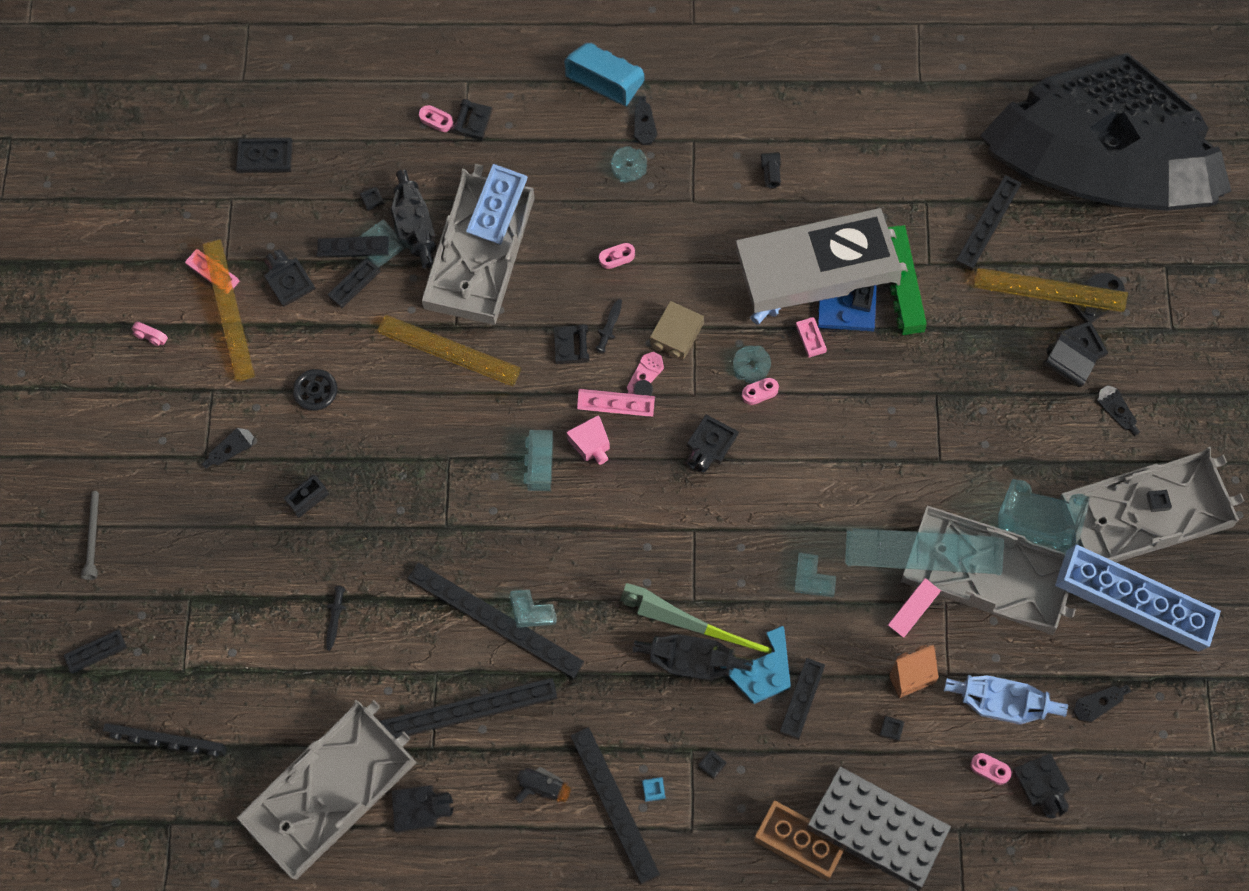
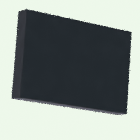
M292 138L238 139L237 173L291 172Z

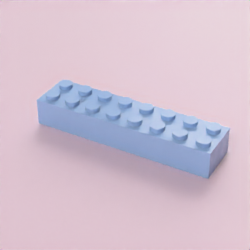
M1077 544L1066 551L1055 586L1198 652L1210 647L1221 612Z

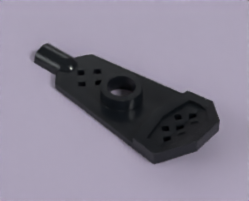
M639 96V103L636 105L634 138L641 145H651L658 134L651 106L646 102V96ZM646 118L648 121L642 122L641 120Z
M1107 385L1100 389L1097 403L1123 429L1130 430L1134 436L1141 433L1135 426L1137 420L1122 398L1118 388ZM1122 408L1124 413H1119L1117 409Z
M236 428L209 453V458L201 464L205 469L213 464L220 465L240 452L251 448L255 439L249 430ZM231 448V452L225 453V449Z
M1128 685L1121 688L1114 686L1079 698L1076 701L1073 712L1079 721L1091 723L1122 702L1124 695L1130 693L1131 690ZM1099 699H1104L1106 705H1101Z

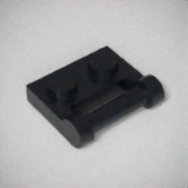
M462 99L456 124L453 125L451 131L456 135L483 141L493 111L492 107ZM467 111H472L467 128H462Z
M586 324L554 327L556 364L589 362L586 337L588 326ZM573 334H579V355H574Z

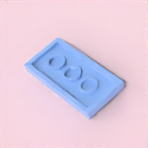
M493 164L466 232L501 245L528 177Z

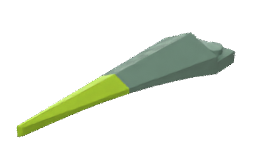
M629 583L625 584L620 601L624 602L626 606H639L638 615L769 654L772 652V649L725 632L687 614L645 588Z

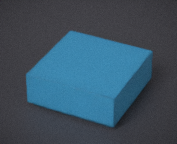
M662 777L642 780L645 802L666 799Z

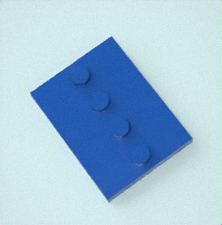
M877 285L874 286L870 312L851 308L854 290L845 296L819 300L818 328L874 331Z

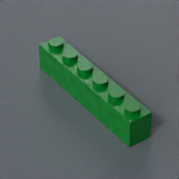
M905 225L888 227V229H893L896 238L891 237L899 263H905L908 272L901 271L899 286L895 282L890 284L891 296L894 295L895 298L893 308L895 312H898L899 317L897 318L898 329H901L902 335L925 332L927 323Z

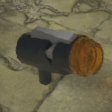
M526 767L525 770H520L517 781L520 782L519 786L523 789L514 798L517 802L521 803L529 794L534 795L537 793L542 798L566 803L571 787L567 786L568 784L563 782L561 778L542 767H539L537 770Z

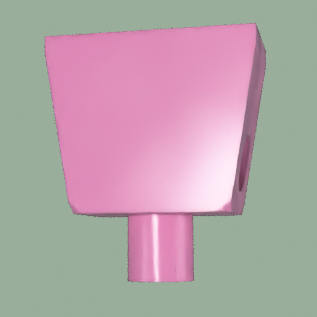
M599 415L567 432L568 441L584 460L589 461L595 458L599 465L608 460L605 452L610 449V445Z

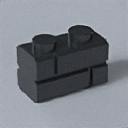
M313 474L307 481H304L287 494L284 500L292 512L300 518L327 497L329 493L325 485Z

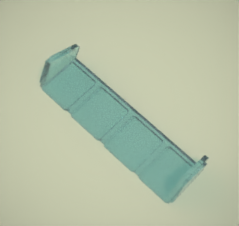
M846 528L845 564L847 566L1001 575L1004 539L1001 537Z

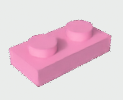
M812 317L796 322V327L808 358L826 353L827 348L815 318Z

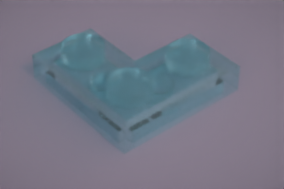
M799 553L794 592L834 597L836 576L817 574L818 555Z
M530 590L510 592V600L517 628L556 625L557 618L553 604L533 605Z

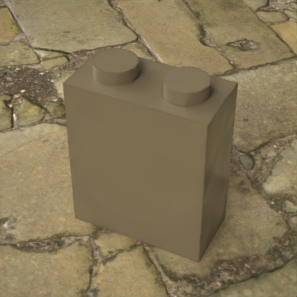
M670 301L650 336V345L657 351H664L672 358H679L684 361L704 324V316Z

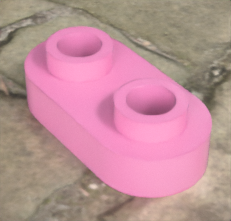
M424 106L419 111L421 122L438 131L447 132L453 126L452 117L433 106Z
M629 243L605 249L599 255L600 265L606 269H611L631 262L635 257V249Z
M135 322L131 328L135 337L148 339L155 346L164 345L168 339L164 333L140 322Z
M765 378L747 385L742 391V399L749 405L768 400L777 395L779 385L775 379ZM753 391L755 394L750 395L749 392Z
M979 753L971 760L973 772L995 784H1005L1011 777V770L1008 765L987 754ZM983 760L986 765L980 766L979 761ZM1003 770L1004 776H1000L997 771Z

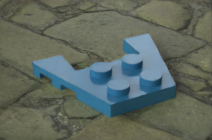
M783 626L766 633L773 648V653L753 660L751 672L734 669L731 676H729L753 704L784 692L791 687Z

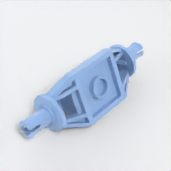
M968 675L964 682L946 678L944 691L962 694V703H967L976 713L983 717L1021 725L1037 719L1044 720L1047 713L1063 717L1067 714L1066 708H1068V704L1050 701L1049 692L1044 693L1029 684L988 675L978 677ZM971 694L981 698L980 702L969 697L968 695ZM1040 709V712H1028V710Z

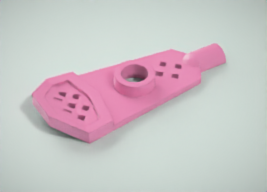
M655 352L643 355L627 386V394H634L633 385L641 380L639 379L641 374L645 375L646 378L644 380L650 383L664 369L662 356Z

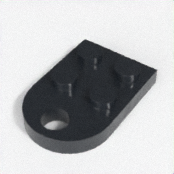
M1099 273L1066 294L1064 299L1085 323L1090 321L1093 323L1120 304L1125 294V287L1117 276L1111 273ZM1108 283L1116 284L1117 289H1110Z

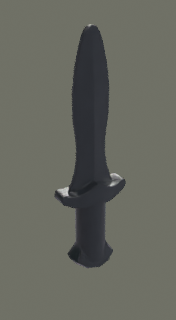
M618 299L613 305L604 329L598 330L599 335L602 337L595 350L600 354L606 352L605 347L608 339L615 338L612 335V331L621 311L622 299Z
M341 585L334 588V603L327 606L328 609H331V620L326 640L328 651L332 649L337 636L339 615L342 610H346V607L341 605L343 593L346 589Z

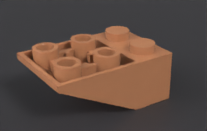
M923 645L910 655L904 653L897 657L889 677L899 698L937 682L938 670L933 645L929 647Z

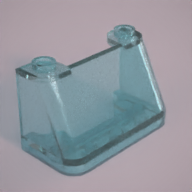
M1012 479L998 513L999 529L1025 536L1032 543L1066 553L1068 549L1079 543L1090 497L1083 494H1074L1070 497L1069 502L1034 494L1032 493L1031 486L1026 481Z

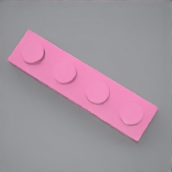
M579 389L577 409L653 417L655 396Z

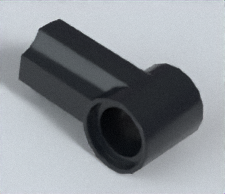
M780 152L761 153V166L764 169L765 187L773 189L781 186Z

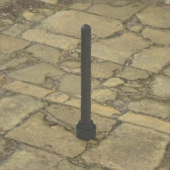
M92 491L86 565L81 569V578L85 580L97 579L98 570L94 565L99 493L97 491Z

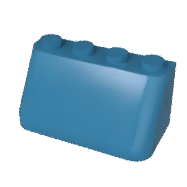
M584 43L565 59L566 77L626 107L644 82V73L639 66H634L625 59L618 58L609 51L598 48L593 43Z

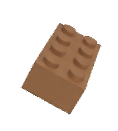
M774 800L755 836L754 842L818 877L829 881L844 850L807 830L810 819Z

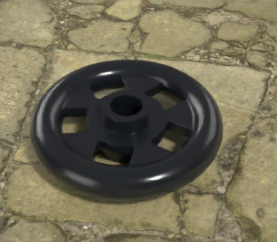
M307 370L295 380L292 388L293 398L303 409L309 411L322 410L328 407L336 398L337 382L325 370ZM316 376L322 377V382L315 381ZM305 380L309 381L306 388L301 386ZM324 386H330L329 393H324ZM313 389H319V390H318L317 392H315V393L312 392ZM304 393L309 397L306 401L301 397ZM322 397L323 401L319 403L314 402V399Z

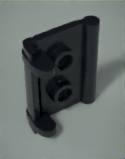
M1060 332L1048 358L1042 364L1045 368H1050L1068 380L1072 386L1079 388L1085 384L1098 356Z

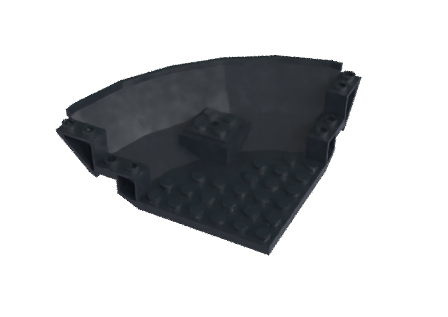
M1128 52L1043 79L1029 90L1027 100L1019 103L1011 102L980 135L985 140V144L990 146L987 153L994 159L1032 181L1075 197L1120 207L1170 211L1211 207L1218 204V197H1223L1231 192L1222 152L1219 146L1214 147L1205 140L1209 128L1200 112Z

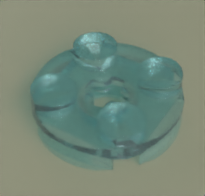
M627 146L618 149L614 153L611 169L621 182L636 181L646 174L647 158L640 149L637 148L636 150ZM627 161L634 163L631 167L626 166Z
M746 346L736 352L733 369L739 378L741 377L748 383H755L763 380L769 373L771 359L762 346ZM749 361H754L757 364H755V367L752 368L751 365H747V363H749Z

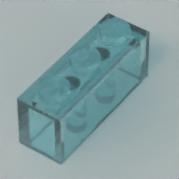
M529 430V437H526L525 447L529 448L528 455H525V466H528V472H524V484H527L528 491H551L553 430Z

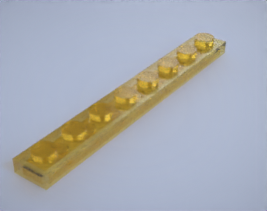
M220 239L203 244L204 253L236 381L253 378L255 373L222 241Z
M978 268L974 288L1125 312L1128 292L982 268Z
M385 315L378 328L379 334L510 386H514L521 372L520 367L388 315Z

